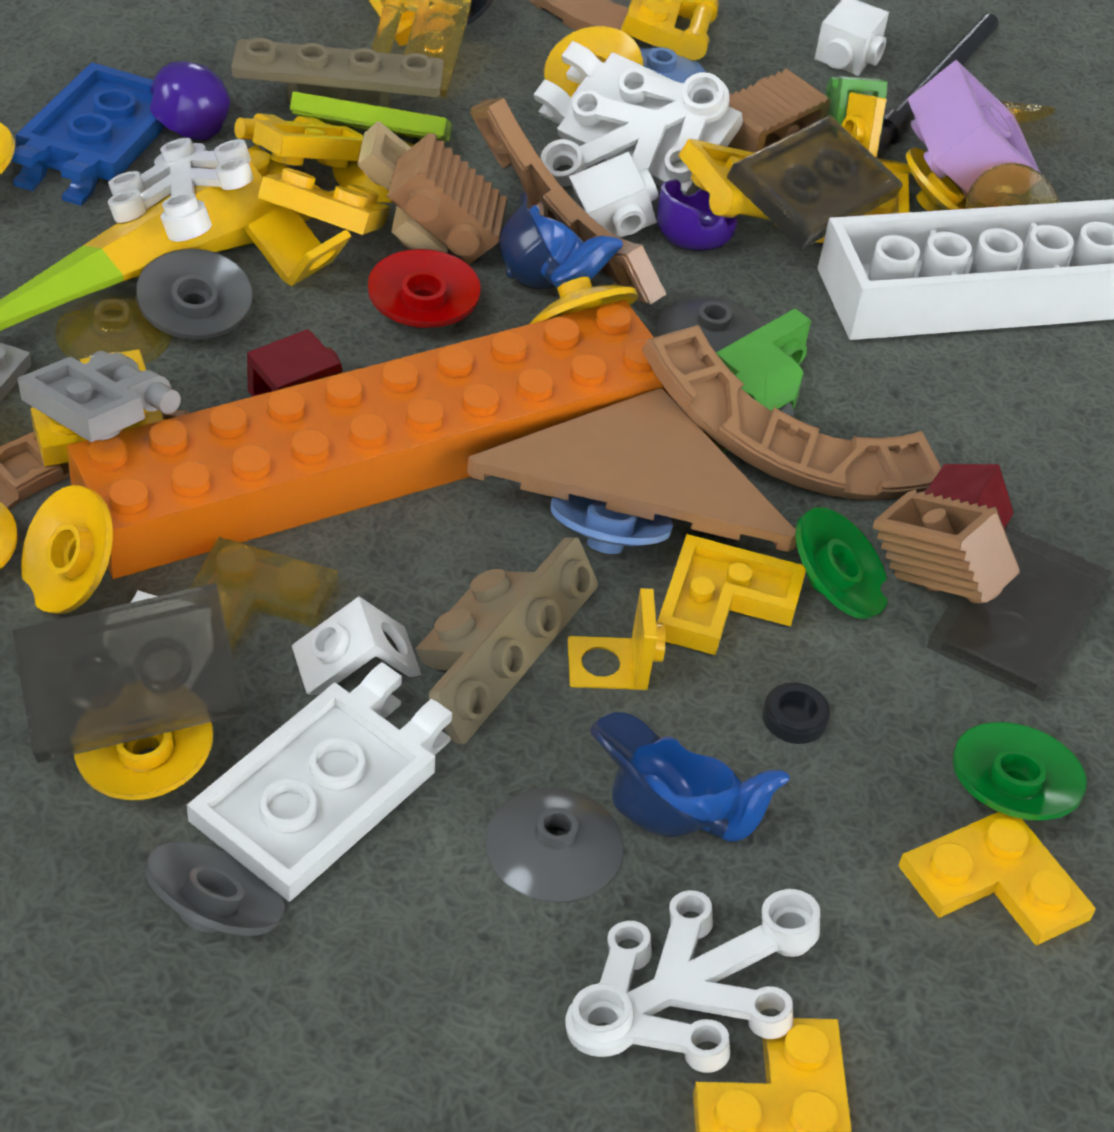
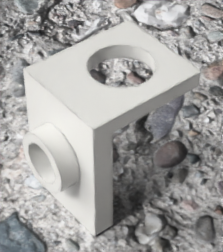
M359 596L292 645L305 691L309 695L321 694L334 682L339 683L375 656L408 677L421 675L405 627ZM383 630L394 641L399 652H397L388 642Z

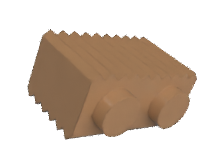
M786 68L782 73L778 71L775 76L771 74L770 77H764L757 81L754 86L750 84L747 89L742 88L739 93L735 91L734 94H729V107L742 112L743 125L728 147L762 154L768 161L773 155L793 142L801 141L804 143L823 134L831 100Z
M428 133L395 162L396 167L393 169L395 172L391 176L393 179L390 182L391 186L386 197L468 264H471L499 243L507 207V196L500 195V189H492V182H484V175H476V169L468 168V162L460 161V155L452 154V148L444 147V141H437L436 134Z
M915 489L903 495L874 520L873 529L879 530L877 539L883 540L881 549L887 550L885 558L891 560L889 568L895 569L894 575L896 578L922 585L928 591L941 590L967 597L968 601L972 603H987L997 597L1003 588L1020 573L1019 565L996 507L988 509L987 505L979 507L978 503L970 505L969 501L961 503L960 499L952 501L951 497L943 499L942 495L934 497L933 493L926 495L925 491L917 493Z

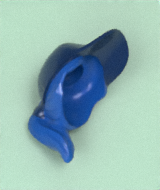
M526 191L520 194V207L506 222L499 238L501 254L507 266V277L510 279L516 278L524 285L537 289L558 287L565 282L580 277L592 279L623 246L622 240L611 236H597L583 242L563 223L542 216L538 206L533 205L529 209Z
M614 712L607 714L595 721L590 729L593 737L619 767L612 787L614 806L620 813L639 827L660 836H682L701 829L707 831L712 836L726 841L735 842L743 840L761 822L776 790L790 780V776L783 770H766L741 782L736 774L722 761L713 757L692 753L686 750L676 738L670 736L660 738L642 720L628 713Z

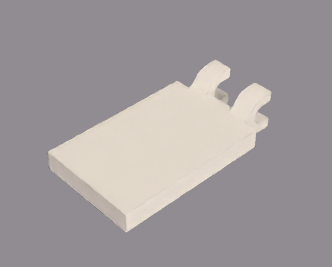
M572 41L562 54V60L564 63L571 65L566 73L567 79L580 84L575 93L570 98L562 88L544 79L533 95L536 101L544 104L539 110V115L560 124L557 128L559 137L581 146L623 125L601 120L592 126L578 123L574 118L572 108L573 97L578 92L591 89L597 91L601 97L627 103L620 96L618 84L619 76L624 70L637 67L643 69L648 75L667 80L672 79L614 52L603 63L588 48ZM632 82L629 83L626 87L629 89H638L643 84L640 82ZM648 96L645 101L633 105L657 110L670 104V102ZM704 98L698 100L696 103L706 104L711 102V100ZM585 104L580 110L592 111L596 108V105ZM728 107L727 112L719 120L705 125L700 141L728 147L743 125L742 112ZM684 121L665 130L650 170L654 183L659 186L670 180L666 175L664 158L671 148L676 147ZM636 144L606 158V160L629 152L632 157ZM682 160L672 164L673 167L679 169L686 167ZM692 179L681 183V190L684 195H692L699 188Z
M381 662L350 693L334 682L189 802L187 804L188 821L290 902L435 773L434 755L451 741V737L441 730L452 721V712L440 703L430 699L416 712L411 721L400 730L393 726L385 718L401 705V701L391 693L402 685V676Z

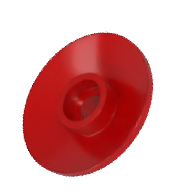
M413 249L389 255L374 266L368 278V295L375 308L389 319L413 327L434 328L456 323L471 314L480 299L481 286L475 271L461 259L436 250Z

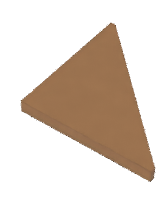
M662 388L469 456L467 473L474 479L484 481L485 477L495 476L521 482L520 489L564 500H568L569 494L606 502L605 509L649 520H654L655 514L692 522V530L739 540L741 534L772 541L776 545L777 550L786 552L796 547V529Z

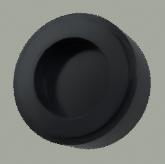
M785 683L773 688L769 692L765 700L762 716L765 726L775 737L788 743L806 744L817 740L824 734L830 717V707L825 697L813 687L801 683Z

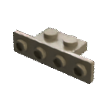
M254 38L251 40L239 39L237 41L231 65V74L236 78L287 82V103H291L292 92H299L390 108L391 93L428 97L440 96L444 61L440 58H430L418 53L400 55L380 53L367 48L350 50L324 47L317 43L300 45L272 42L265 38Z
M565 537L535 572H512L492 569L478 575L471 582L468 591L450 611L444 613L436 620L434 628L415 648L423 664L435 670L447 671L430 690L429 699H433L452 712V721L444 728L447 735L451 737V741L458 744L467 743L597 589L598 581L579 538Z

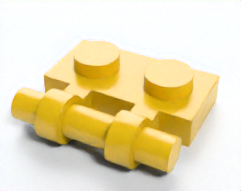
M256 114L253 118H238L234 127L235 135L238 139L252 140L255 145L262 146L272 152L271 159L274 161L296 166L303 165L304 158L317 159V162L323 165L347 168L349 161H358L364 135L347 126L326 124L313 117L298 116L294 121H285L272 114Z

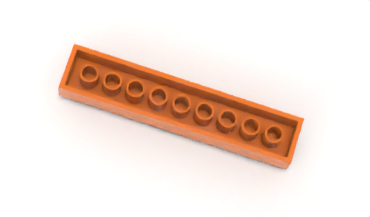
M624 299L123 430L117 436L110 439L95 440L93 442L85 440L67 445L71 486L79 485L96 491L107 504L113 527L112 550L107 568L112 579H116L471 477L467 473L469 456L658 388H662L670 397L671 395L657 378L641 350L646 341L654 337Z

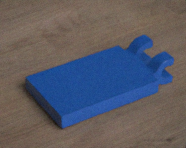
M91 62L16 134V148L12 162L23 166L19 175L14 178L13 186L33 191L45 178L48 168L61 171V177L71 179L69 188L62 194V200L82 206L95 191L99 178L110 181L115 176L122 174L165 128L150 111L153 98L150 89L153 80Z

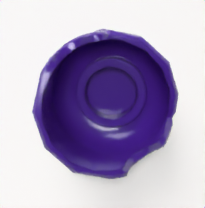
M188 61L170 62L158 71L150 89V93L153 94L150 111L153 116L168 129L186 138L197 140L212 138L221 130L229 111L230 96L223 80L202 64Z
M671 179L661 184L657 206V226L668 242L678 248L702 251L723 246L735 234L737 216L726 218L713 214L709 205L710 195L701 188L692 195H684L681 190V182L678 179Z

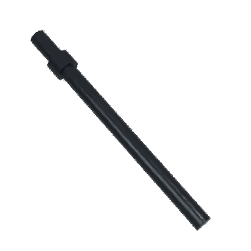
M990 13L983 15L894 109L884 112L877 155L889 143L895 144L906 133L908 122L914 117L907 98L955 60L963 65L997 29L999 22L995 15Z

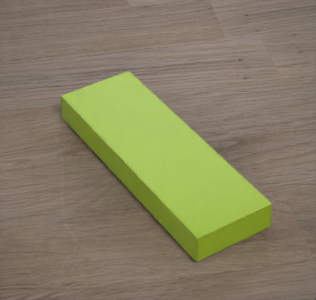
M292 92L290 110L297 117H313L322 122L369 129L376 122L380 121L394 134L420 139L428 133L436 134V140L444 141V143L449 141L452 123L444 117Z

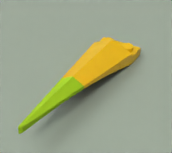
M253 145L248 148L251 157L249 165L254 177L249 184L232 190H224L222 187L194 186L196 199L204 202L212 223L211 228L207 232L185 241H170L161 220V214L164 212L162 203L171 197V194L148 208L141 217L128 222L116 223L0 300V331L77 298L138 277L151 261L163 254L183 249H201L216 253L254 243L245 231L248 224L280 206L257 198L263 176L271 174L282 175L283 168L289 167L271 159L272 155L257 145ZM298 212L304 222L312 218Z

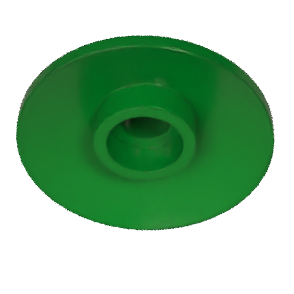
M814 507L805 512L797 522L795 535L797 549L806 569V576L812 587L823 594L834 606L852 617L869 619L881 613L888 602V599L882 594L880 589L882 583L887 580V576L878 554L866 536L849 519L832 509Z
M1010 722L980 724L964 732L959 737L953 751V768L965 789L988 807L1012 817L1026 820H1052L1063 817L1079 806L1086 791L1087 779L1085 771L1072 751L1052 736L1029 726Z

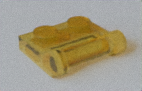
M380 0L383 9L371 49L376 52L391 54L402 12L408 10L416 12L404 55L418 53L430 58H440L444 61L439 97L446 98L470 15L471 2L464 0Z

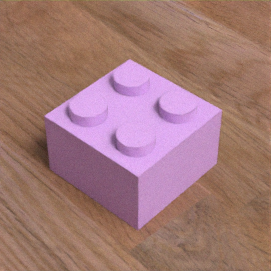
M957 60L907 98L915 117L911 122V126L919 139L928 148V151L924 153L927 164L939 178L943 179L948 175L963 192V199L967 203L972 204L977 201L984 208L1006 206L1043 178L1014 114Z

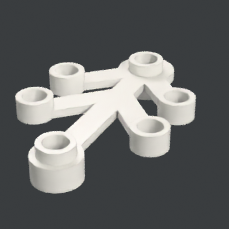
M628 68L620 74L618 79L620 96L627 103L601 97L597 91L591 89L578 92L572 100L574 118L581 125L592 126L601 120L623 126L581 146L567 139L555 140L549 143L541 154L542 162L562 187L572 185L569 176L579 173L585 168L635 144L636 147L632 159L638 171L648 168L650 172L665 130L684 121L677 145L666 153L664 163L666 175L670 180L678 179L681 183L691 180L692 174L689 168L686 166L679 169L673 167L672 164L681 160L678 155L689 138L700 141L705 125L719 120L727 112L730 103L728 88L717 76L707 72L696 73L690 76L684 83L648 75L641 68ZM632 82H640L643 84L638 89H629L626 87L629 83ZM648 96L670 102V104L657 110L633 105L645 101ZM704 98L711 100V102L706 104L696 103L698 100ZM585 104L596 105V108L592 111L580 110ZM561 165L572 166V168L566 171H556Z
M181 138L168 142L161 147L162 154L154 160V167L141 175L138 171L122 173L108 182L113 195L108 200V205L115 222H128L141 217L148 208L171 194V197L162 203L164 212L161 214V220L168 239L178 242L198 237L211 228L212 223L204 202L196 199L194 186L222 187L224 190H232L249 184L254 177L249 165L251 157L244 140L237 139L217 146L214 151H206L205 145L192 143L190 138Z
M796 889L777 891L771 894L762 905V925L693 959L698 939L706 936L713 927L712 902L707 895L699 891L688 890L680 892L672 898L669 904L670 929L655 978L629 991L634 970L646 966L652 957L651 934L648 928L640 922H620L610 929L607 936L609 955L600 983L582 989L575 996L565 1018L566 1032L570 1042L585 1054L597 1057L613 1056L623 1052L632 1044L685 1053V1059L689 1066L699 1072L710 1073L718 1071L727 1064L730 1058L729 1033L723 1024L711 1019H702L692 1024H687L652 1015L669 1006L746 1019L750 1029L756 1035L765 1039H776L786 1035L793 1025V1002L786 991L772 986L754 990L716 982L775 952L788 957L800 956L806 953L817 942L820 935V907L817 901L804 891ZM688 912H696L701 914L695 918H686L681 916ZM625 939L636 940L640 943L639 946L632 949L621 948L617 944ZM765 1009H776L781 1013L776 1016H765L759 1012ZM601 1023H609V1025L596 1026ZM706 1041L718 1045L711 1050H702L696 1047L699 1043Z

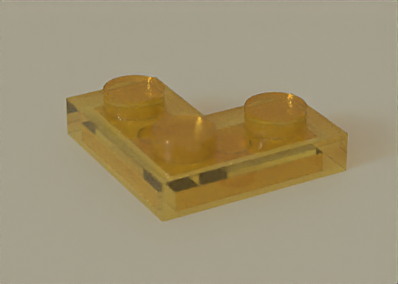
M218 537L181 604L212 613L214 652L230 656L254 611L315 628L338 584V570Z

